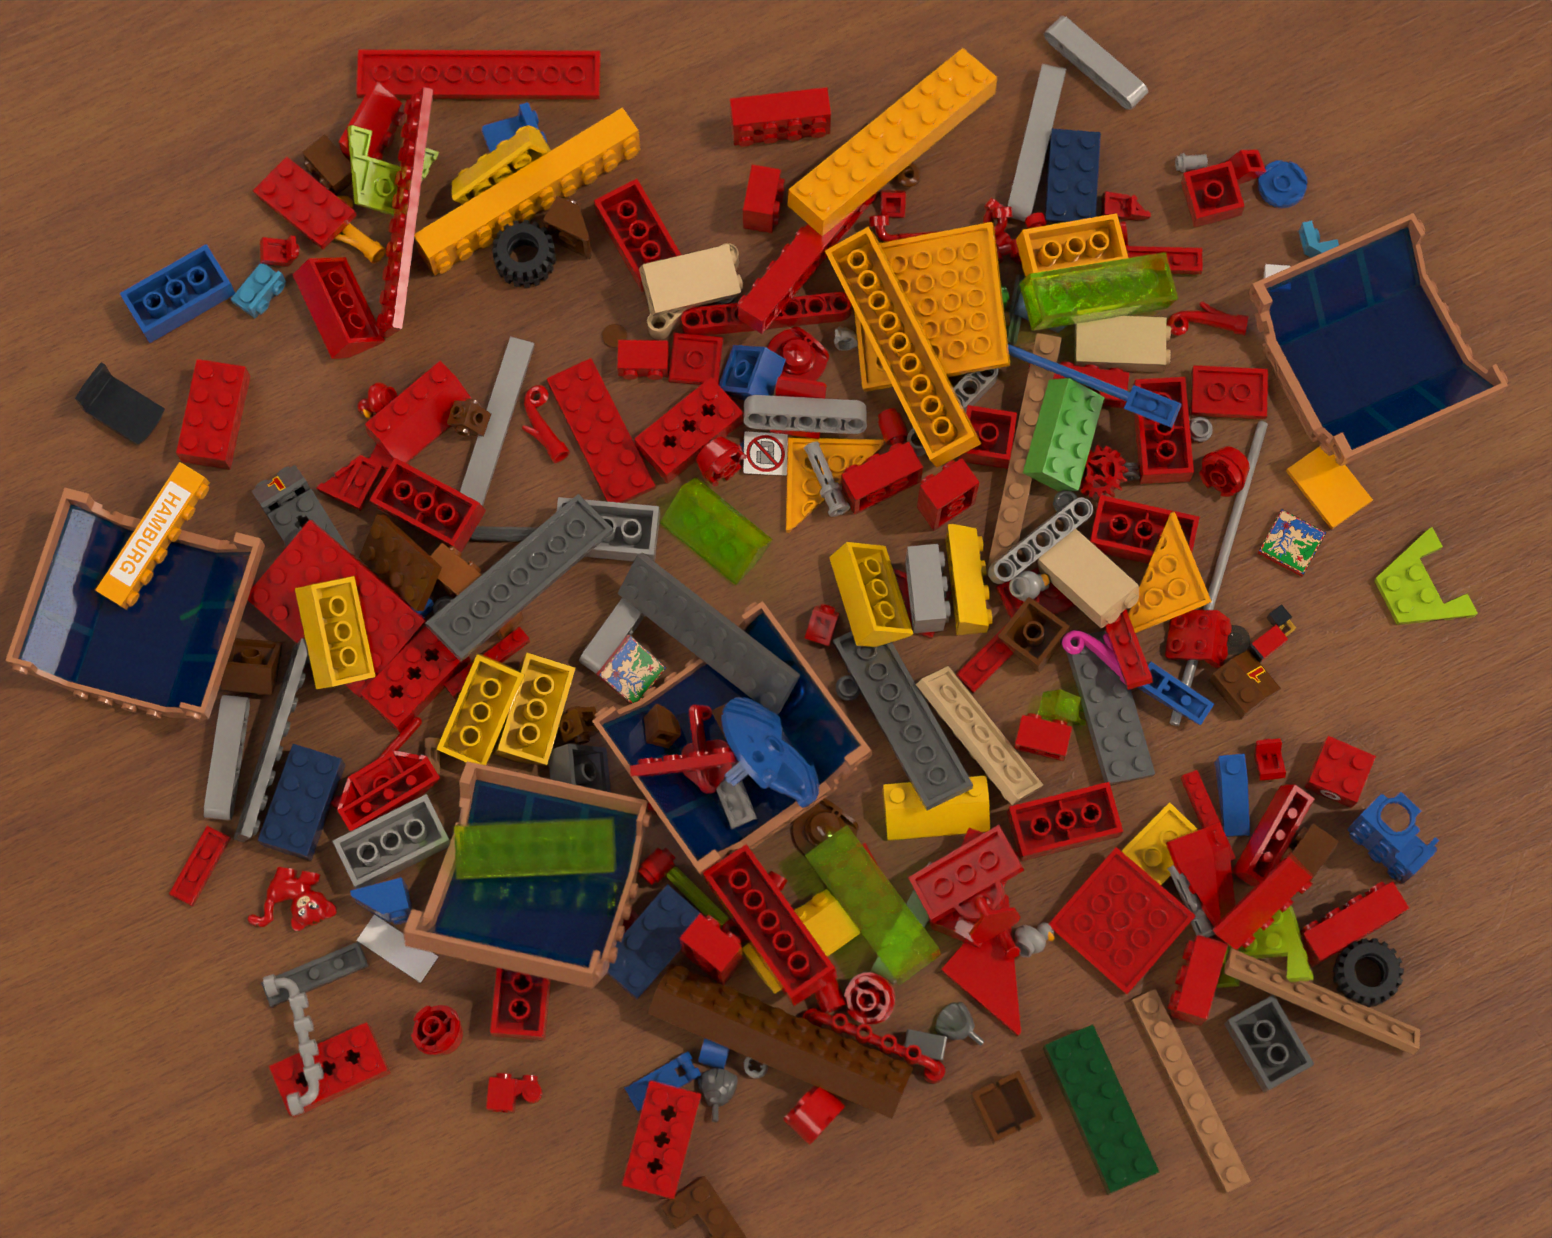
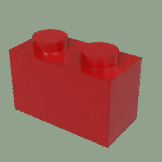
M618 340V376H623L625 379L648 377L651 380H660L663 377H668V341Z
M1028 713L1027 716L1022 715L1014 749L1064 761L1072 726H1068L1067 722L1059 719H1053L1052 722L1043 720L1042 716L1034 713Z

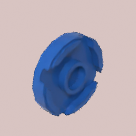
M1276 160L1265 167L1266 172L1259 177L1258 191L1262 199L1269 205L1277 208H1289L1296 205L1304 197L1307 189V177L1303 169L1291 161L1283 162V160Z

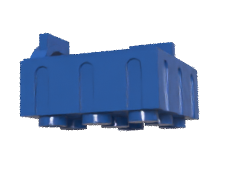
M1402 792L1396 797L1389 799L1385 795L1380 794L1347 828L1350 832V838L1356 844H1362L1367 848L1369 856L1375 862H1381L1388 868V874L1395 881H1401L1403 884L1437 851L1435 845L1439 842L1435 837L1426 845L1416 836L1420 830L1415 825L1416 816L1421 810ZM1399 804L1408 811L1410 823L1405 830L1394 832L1381 819L1382 809L1386 805Z

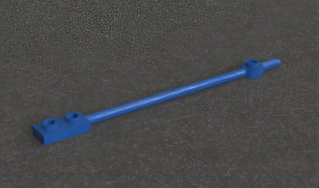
M1008 344L1010 356L1127 401L1124 409L1171 428L1173 427L1182 405L1181 403L1133 385L1131 392Z

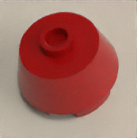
M720 436L707 442L702 447L696 462L704 481H709L712 486L716 487L719 484L718 481L722 478L726 481L732 478L742 467L739 464L740 460L746 459L747 456L742 451L740 445Z
M1224 446L1203 457L1202 469L1199 471V475L1208 489L1212 486L1221 492L1220 496L1231 497L1244 488L1250 465L1241 451L1231 446Z
M867 972L855 976L848 984L844 995L849 1009L848 1013L860 1023L879 1024L885 1021L891 1015L895 1005L893 985L888 979L875 973Z
M428 1005L415 1015L413 1019L415 1025L411 1038L419 1051L428 1055H448L459 1047L463 1039V1029L459 1016L453 1008L446 1005L433 1007Z

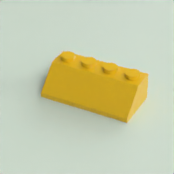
M530 125L519 128L513 137L500 142L495 150L481 156L472 167L460 171L458 177L452 180L453 200L464 204L550 152L551 150L540 130Z
M948 524L945 542L957 635L986 633L989 624H992L991 609L986 608V600H989L988 585L983 584V576L986 575L985 560H980V551H983L982 536H977L976 528Z
M846 542L829 559L856 646L878 647L913 635L886 546Z
M355 577L295 588L316 689L334 687L375 677Z
M526 653L522 657L518 670L525 674L499 734L494 755L517 762L547 766L575 668Z
M477 654L436 750L464 762L468 761L487 765L525 674L484 655Z
M987 776L969 777L973 784V789L928 811L925 809L911 782L884 784L882 793L887 841L963 835L967 833L969 827L983 833L989 831L990 810Z
M827 889L816 894L810 901L794 910L827 957L860 934L859 929L843 907ZM748 943L742 948L743 953L755 972L774 994L777 993L781 988Z

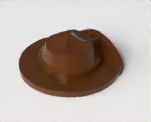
M824 798L794 820L793 836L797 847L804 855L815 861L830 862L852 849L859 827L858 823L851 816Z

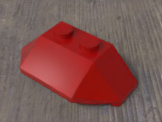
M392 750L347 778L337 811L351 832L422 797L441 778L427 756Z

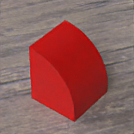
M1240 150L1225 161H1232L1238 184L1251 181L1266 172L1259 150Z

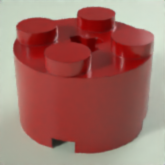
M814 1085L783 1120L804 1141L811 1145L845 1108V1105L833 1093Z

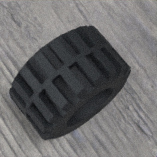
M523 219V223H519L516 220L513 221L514 225L512 226L506 224L504 232L499 230L497 239L493 240L494 248H492V254L498 274L501 278L504 277L505 282L508 284L513 281L514 287L520 288V284H524L525 288H530L532 283L535 286L540 285L539 280L543 279L546 281L548 273L552 274L554 270L553 264H556L555 248L551 235L548 234L544 226L540 228L539 223L535 221L533 224H530L529 220ZM523 245L532 246L538 250L536 257L529 262L520 263L510 258L511 253L517 247Z
M1363 938L1351 943L1338 955L1335 960L1336 964L1333 966V972H1335L1333 981L1338 984L1337 991L1339 993L1343 992L1344 997L1367 1007L1382 1004L1395 995L1399 990L1398 987L1402 985L1403 979H1401V976L1404 974V968H1400L1402 963L1401 957L1396 958L1395 953L1397 951L1394 948L1390 950L1387 947L1388 943L1385 941L1379 943L1376 938L1371 940ZM1359 959H1370L1379 966L1382 978L1378 986L1367 987L1358 981L1355 976L1354 967Z

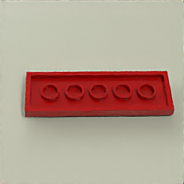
M592 358L546 378L606 501L626 503L656 489Z

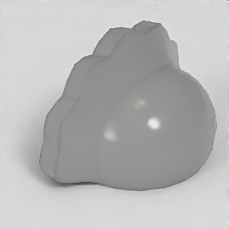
M839 326L835 330L834 344L839 350H851L858 346L857 335L853 330Z

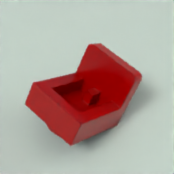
M290 235L287 240L262 237L260 240V264L289 267L299 256V245L296 244V236Z
M1280 738L1256 741L1254 759L1260 781L1283 779L1286 777V769L1281 753L1282 740Z

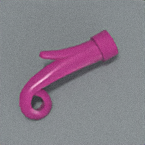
M1074 630L1064 635L1062 645L1068 653L1079 654L1085 645L1120 677L1119 680L1125 684L1107 634L1103 635L1105 645L1082 631ZM1077 640L1078 646H1073L1070 641Z

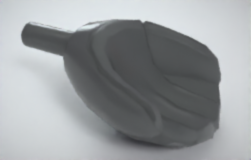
M963 1002L950 1003L939 1013L935 1026V1031L938 1035L945 1036L951 1040L965 1039L969 1036L980 1046L984 1043V1040L973 1031L975 1027L973 1018Z
M720 1068L706 1071L698 1079L699 1091L706 1104L712 1107V1122H718L719 1107L727 1104L732 1099L738 1084L736 1075Z

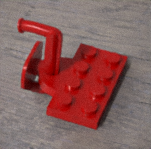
M691 705L689 708V718L693 743L686 745L682 749L681 755L663 756V761L662 758L639 759L638 765L630 766L631 776H654L683 772L686 777L699 786L702 792L711 794L716 791L726 776L724 774L733 765L739 763L727 742L723 740H705L703 720L711 718L712 709L704 705Z
M999 825L908 877L933 923L957 910L963 918L977 921L969 932L971 939L975 943H983L998 936L1006 951L1005 955L1007 958L1012 959L1020 954V948L1015 945L1007 929L1014 926L1021 917L1014 907L1000 908L1004 903L1005 895L1002 883L1025 870Z

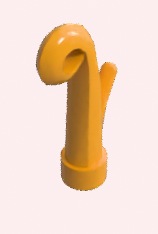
M343 195L338 196L339 199L353 209L354 205L351 198ZM351 223L341 231L344 235L338 234L335 238L360 250L372 264L379 262L386 253V249L379 242L370 239Z

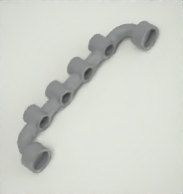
M272 974L263 977L264 987L268 997L280 994V988H285L289 992V1002L294 1015V1026L299 1039V1050L304 1063V1074L308 1083V1091L305 1095L300 1097L299 1092L287 1095L288 1106L291 1114L294 1116L304 1113V1107L316 1099L319 1093L318 1080L323 1079L324 1074L321 1064L314 1063L313 1056L318 1055L319 1050L315 1039H309L308 1032L314 1031V1026L310 1015L306 1017L304 1015L303 1009L309 1007L306 993H300L297 984L291 979H276L275 975Z

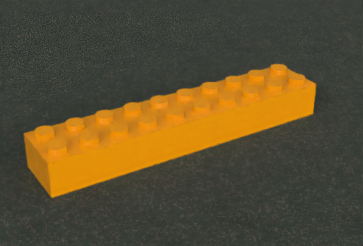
M964 48L960 49L788 189V207L821 236L825 235L995 95L997 76Z
M620 108L415 233L414 239L420 256L434 276L438 273L443 274L449 271L453 264L460 260H467L473 255L474 251L481 247L486 248L490 246L493 240L497 238L498 231L504 232L506 224L512 226L514 225L513 221L516 220L519 223H522L523 219L532 220L541 210L550 209L556 196L561 198L570 197L577 191V188L584 184L589 185L593 183L600 174L605 171L610 172L618 166V163L635 157L640 151L637 127L625 110Z
M866 227L825 250L930 461L938 468L980 445L981 442L871 229Z

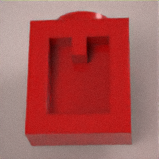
M821 604L820 606H815L805 639L829 646L840 613L836 612L835 608L830 605Z

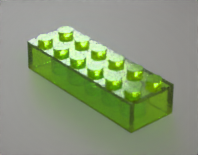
M1166 252L1031 273L1020 283L1032 331L1163 310L1178 300Z
M614 817L471 823L454 826L456 879L615 872L617 869Z
M848 825L805 854L812 869L859 929L860 934L898 985H901L941 956L939 947Z

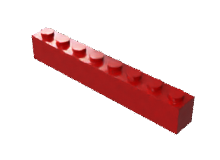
M877 192L823 236L809 224L805 227H800L791 244L787 243L780 254L781 256L777 261L773 260L769 264L766 274L754 282L750 293L740 298L737 304L738 320L763 334L827 257L825 250L841 241L876 199Z

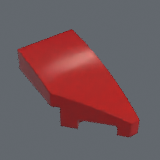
M1107 191L1102 194L1101 216L1117 213L1119 220H1149L1151 213L1148 210L1145 211L1137 202L1138 198L1135 194L1131 197L1127 194Z

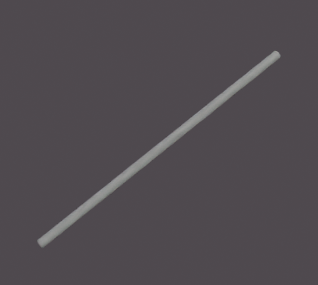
M1258 421L1247 458L1250 470L1244 488L1237 492L1208 593L1212 602L1204 605L1203 610H1213L1268 426V423L1264 421ZM1198 660L1187 661L1181 682L1188 687H1191ZM1173 710L1169 723L1179 726L1182 715Z

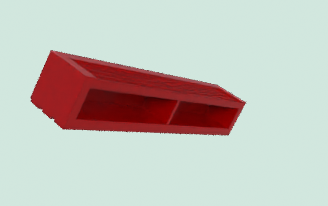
M518 627L483 655L503 663L525 645L529 644L530 639L521 627ZM474 661L444 684V687L454 700L459 697Z
M1198 770L1182 775L1180 779L1201 827L1220 822ZM1226 837V840L1229 845L1230 860L1231 862H1233L1236 859V857Z

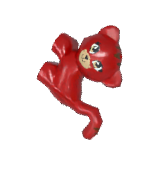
M277 866L275 876L267 888L264 916L258 917L255 914H251L247 920L248 923L255 927H266L273 921L274 904L292 899L291 927L294 931H301L306 926H313L322 922L325 918L336 916L337 909L332 902L326 899L322 892L311 889V886H316L320 882V874L302 871L300 877H297V870Z

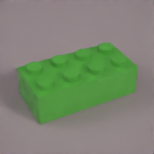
M1070 378L1049 380L1023 474L1056 491H1078L1104 397Z

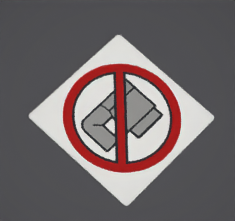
M744 432V454L747 456L744 459V473L787 475L788 435Z

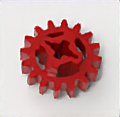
M1099 445L1096 446L1095 452L1089 451L1079 489H1082V494L1085 496L1089 495L1091 499L1096 500L1100 495L1106 496V494L1115 497V489L1122 491V487L1119 484L1127 482L1123 474L1129 471L1125 466H1122L1126 463V460L1120 457L1121 454L1118 451H1112L1109 446H1105L1103 450ZM1096 469L1100 471L1102 470L1103 474L1106 475V477L1099 475Z

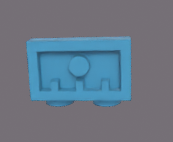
M259 264L232 296V303L253 318L263 314L269 307L270 300L275 295H279L285 287L286 280L283 273L280 271L275 272L266 264Z

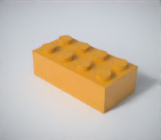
M1117 213L1024 229L1016 239L1027 286L1121 270L1129 261Z

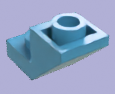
M1302 222L1298 232L1305 255L1312 258L1339 246L1338 239L1319 243L1320 234L1317 228L1314 229L1313 222ZM1345 257L1326 265V267L1334 272L1340 271Z

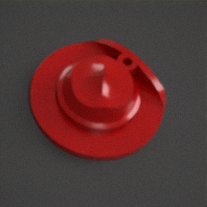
M798 326L781 331L768 345V349L786 359L780 376L817 381L824 373L829 361L827 350L812 335Z

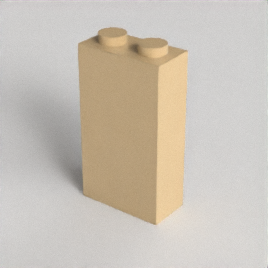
M729 245L643 264L639 268L651 317L737 297L741 293L740 289H743L741 276L739 274L736 275L734 267L736 265V256L733 250L730 251Z
M1077 314L1074 331V366L1095 365L1099 369L1105 370L1120 368L1131 372L1163 373L1166 364H1170L1171 357L1170 350L1166 349V341H1170L1171 327L1166 326L1167 317Z
M1074 529L1038 558L1039 572L1048 575L1050 582L1101 629L1108 623L1111 624L1116 621L1122 611L1133 607L1139 599V585L1077 529Z

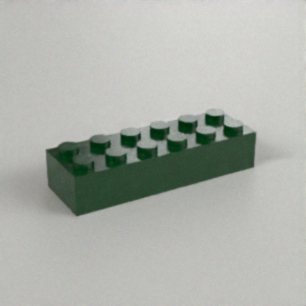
M1092 1024L1044 1045L1042 1048L1107 1195L1158 1174L1160 1171L1094 1025Z

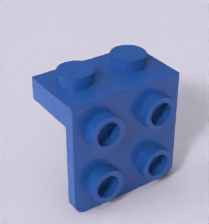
M528 102L519 105L518 116L484 125L482 127V134L489 152L491 153L495 150L500 142L513 137L516 131L523 126L530 125L539 129L537 126L539 124L537 113L535 110H531ZM541 131V134L547 143L546 136L544 132Z

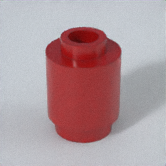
M896 408L887 409L879 413L877 423L886 445L893 446L900 442L902 444L906 443L908 431L901 413H897Z
M657 847L640 864L641 867L638 869V873L652 886L655 882L659 883L676 866L673 862L676 858L666 847L663 850Z

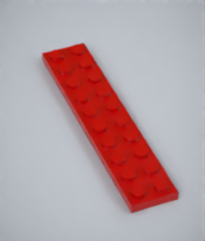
M358 50L356 95L357 98H364L373 81H375L399 99H410L423 87L433 89L432 99H600L601 53L600 51Z
M423 87L407 100L404 108V114L407 115V119L401 131V137L404 138L403 147L400 148L398 154L401 169L400 171L398 170L395 177V185H398V189L392 201V209H395L394 218L391 219L389 224V232L392 233L391 242H388L386 247V256L389 258L388 265L385 266L383 271L385 288L381 291L379 300L380 304H382V312L378 315L376 327L379 328V336L386 338L397 333L403 327L433 89Z

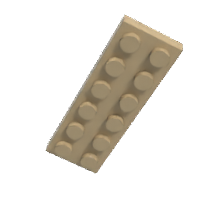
M949 666L922 678L916 684L924 698L932 704L939 717L948 724L955 737L963 743L970 756L979 763L986 776L994 782L1001 791L1002 796L1011 805L1037 792L1043 786L1042 782Z

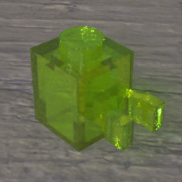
M1061 689L1043 692L1038 715L1042 716V718L1051 722L1053 719H1059L1067 723L1072 722L1078 726H1083L1086 720L1079 717V711L1084 712L1082 705H1079L1081 697Z

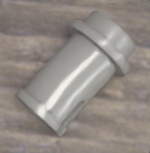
M1181 153L1180 156L1175 158L1176 170L1181 171V173H1185L1186 170H1197L1207 167L1205 166L1207 165L1206 154L1185 156L1184 153Z

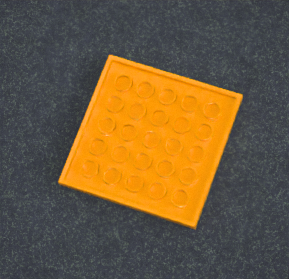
M992 222L879 243L947 377L1010 366L996 239ZM854 310L862 389L867 392L893 387Z

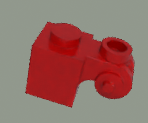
M496 1073V1077H489L486 1109L489 1112L515 1113L516 1099L523 1095L528 1103L534 1104L539 1102L543 1093L538 1084V1076L522 1075V1080L512 1079V1074Z

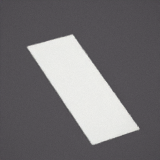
M375 914L357 939L361 944L420 983L438 958L432 952L406 947L404 934Z

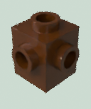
M467 398L465 401H454L447 424L455 428V432L459 435L484 437L491 413L480 407V403L473 399Z
M575 706L566 710V714L561 716L559 723L564 743L575 742L576 745L588 743L590 737L599 733V730L592 722L596 718L595 714L597 713L595 706Z

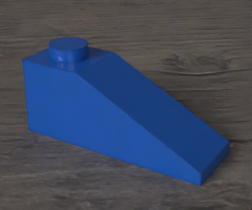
M1147 662L1152 675V683L1137 688L1194 723L1201 725L1214 703L1153 662Z
M1245 754L1218 756L1215 761L1223 830L1226 837L1249 836V797Z

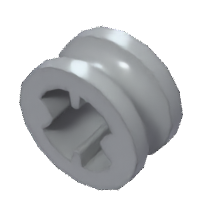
M747 1057L744 1062L746 1073L752 1078L763 1077L768 1071V1065L764 1063L760 1065L762 1070L758 1073L756 1070L750 1071L749 1066H752L750 1062L754 1059Z

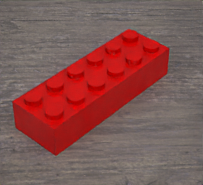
M747 844L703 872L705 881L793 1006H796L838 977L832 962Z

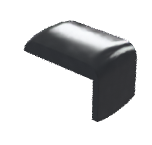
M102 362L92 372L75 397V400L85 413L136 445H140L150 436L165 411V408L112 376L106 365Z

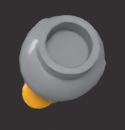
M1022 571L1010 581L1009 589L1013 596L1025 602L1028 597L1034 599L1040 591L1046 590L1050 585V580L1046 574Z
M1040 923L1036 929L1028 925H1022L1016 929L1014 943L1020 948V956L1028 958L1032 954L1040 953L1046 946V940H1054V930L1048 925L1049 923Z

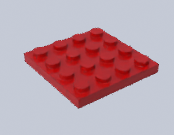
M1115 847L1048 925L1124 993L1128 994L1196 915L1120 849Z

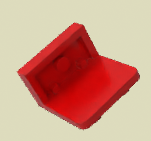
M780 376L777 378L775 396L825 399L827 385L818 381ZM770 430L773 433L819 439L821 433Z
M1191 610L1170 619L1165 656L1171 660H1204L1214 668H1221L1228 656L1227 640L1228 635L1231 633L1230 619L1219 610Z

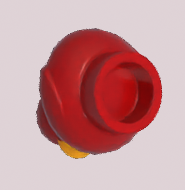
M381 382L374 383L368 390V398H363L359 401L357 405L358 411L367 418L371 417L372 412L377 414L397 397L396 390Z

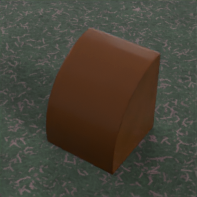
M656 704L644 717L646 743L670 748L681 736L679 722L667 708Z

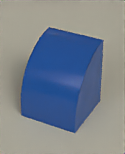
M704 1038L698 1063L716 1069H724L730 1049Z

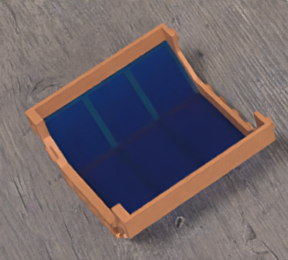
M1414 213L1252 284L1249 291L1250 300L1255 303L1258 313L1254 314L1258 331L1264 332L1266 343L1262 344L1267 360L1309 439L1313 442L1316 440L1321 442L1320 448L1329 456L1334 454L1336 456V463L1340 466L1503 394L1508 387L1507 376L1503 370H1499L1497 364L1492 365L1488 371L1472 358V350L1461 338V330L1458 324L1453 323L1449 316L1450 311L1447 304L1441 301L1437 294L1438 288L1435 282L1430 280L1426 273L1420 245L1425 236V227L1421 220H1417Z
M64 488L6 662L12 667L14 672L24 675L30 674L73 692V696L87 700L89 696L97 698V702L103 705L112 706L113 703L122 705L121 708L134 713H136L137 709L146 711L147 716L161 719V716L190 718L198 721L200 719H209L265 547L264 543L260 538L237 532L233 540L234 544H229L230 541L218 540L182 530L178 539L175 542H171L166 549L168 552L165 559L160 564L157 563L152 572L154 574L147 585L143 584L138 592L140 595L137 602L126 610L97 592L96 588L142 519L126 516L117 511H114L113 515H111L109 511L102 509L103 505L95 502L90 494Z
M763 601L759 604L754 602L744 609V614L742 615L743 622L738 627L800 674L784 706L777 715L781 721L782 740L793 747L808 764L813 761L820 785L819 795L809 806L802 808L798 805L796 799L784 793L781 794L769 787L766 789L762 788L748 775L742 782L757 819L732 829L717 790L711 794L702 792L699 786L686 777L683 772L654 776H631L630 766L638 765L639 759L662 758L663 761V756L681 755L682 749L686 745L693 743L689 718V708L691 705L709 706L714 710L737 697L752 699L701 658L695 657L685 664L686 668L680 673L673 672L664 679L665 683L663 685L647 690L643 694V699L618 710L614 706L611 708L604 707L595 714L596 718L592 720L701 876H703V872L745 844L748 845L751 851L824 798L831 795L837 789L836 785L839 784L838 780L840 778L844 781L847 780L857 770L856 766L863 761H867L872 756L869 746ZM656 704L667 708L676 717L680 725L681 736L670 748L646 743L644 717ZM713 714L708 720H703L706 741L723 740L727 742Z
M467 761L459 782V807H461L459 822L455 824L451 842L424 915H422L421 911L411 910L404 929L405 946L594 988L608 972L610 963H615L618 948L615 947L617 941L621 942L624 936L625 926L622 925L624 920H629L632 908V905L629 904L631 898L635 899L637 895L638 884L635 882L646 827L649 828L652 818V812L648 811V801Z

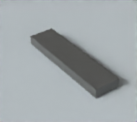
M358 941L275 977L276 979H291L297 984L300 993H308L365 969L369 965ZM261 982L271 1008L289 1001L290 996L287 989L280 988V994L268 997L264 983Z

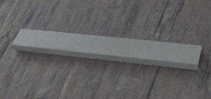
M514 337L509 339L487 407L491 417L484 437L478 436L460 490L461 493L478 501L482 506L485 502L535 346L532 342Z

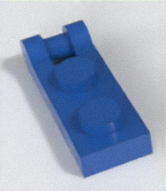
M689 1052L680 1055L675 1060L625 1088L637 1112L641 1111L649 1079L681 1088L702 1075L699 1068L694 1067L691 1061L693 1058ZM682 1066L686 1074L679 1078L675 1069Z

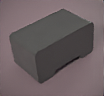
M907 1029L904 1046L916 1045L921 1049V1054L942 1063L947 1037ZM914 1052L908 1053L911 1057H917Z

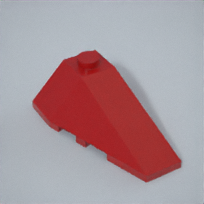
M1220 822L1193 830L1165 842L1174 867L1179 874L1183 873L1189 881V890L1192 894L1196 893L1202 901V910L1213 927L1235 906L1229 845Z

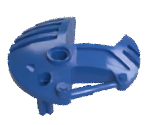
M737 697L729 701L722 710L724 713L722 715V726L726 739L739 763L724 774L727 777L725 780L736 786L746 776L750 775L762 788L766 789L769 787L781 794L784 793L796 799L798 805L802 808L813 803L819 795L820 787L816 768L813 761L808 764L793 747L782 740L780 717L773 711H770L769 708L749 698Z

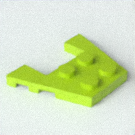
M350 125L348 126V140L354 202L356 205L394 216L395 209H392V201L398 189V185H395V177L401 167L368 157L372 131ZM425 149L422 180L426 178L430 171L428 169L438 157V151Z
M1433 527L1422 534L1374 580L1397 625L1423 623L1441 619L1453 620L1461 617L1473 618L1478 614L1468 594L1444 604L1421 562V558L1439 551L1443 547Z
M1292 906L1283 913L1278 910L1272 916L1275 921L1266 930L1263 931L1259 928L1253 934L1256 939L1246 949L1241 946L1237 950L1255 959L1288 956L1287 979L1290 982L1313 980V974L1309 969L1308 957L1303 949L1300 939L1301 933ZM1229 944L1217 982V988L1240 985V980L1224 974L1227 953L1231 948L1234 949Z

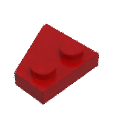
M359 455L347 467H342L335 472V476L324 484L320 483L316 489L318 492L361 511L384 467L380 463Z

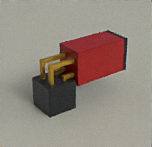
M1282 604L1267 617L1274 627L1248 647L1260 663L1288 641L1287 636L1296 629L1295 625L1290 621L1292 616ZM1287 624L1291 630L1284 634L1281 630Z

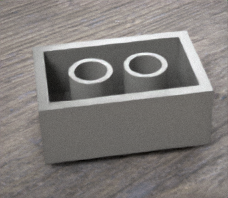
M938 544L907 547L905 564L913 633L943 631L945 623H949L950 616L949 601L944 600L948 591L947 578L942 576L943 567H945L944 552H939Z

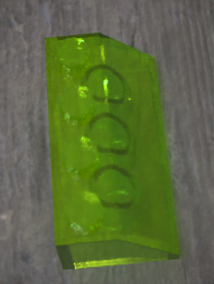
M697 477L680 488L660 521V524L735 585L739 584L762 558L773 540Z

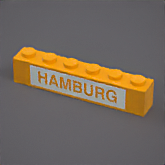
M178 463L96 588L97 592L126 610L137 602L140 595L138 592L143 584L147 585L152 579L153 569L157 563L160 564L165 559L168 552L166 549L170 543L175 542L180 536L181 526L185 520H190L195 512L194 506L199 499L202 500L207 495L210 482L204 476L183 463Z

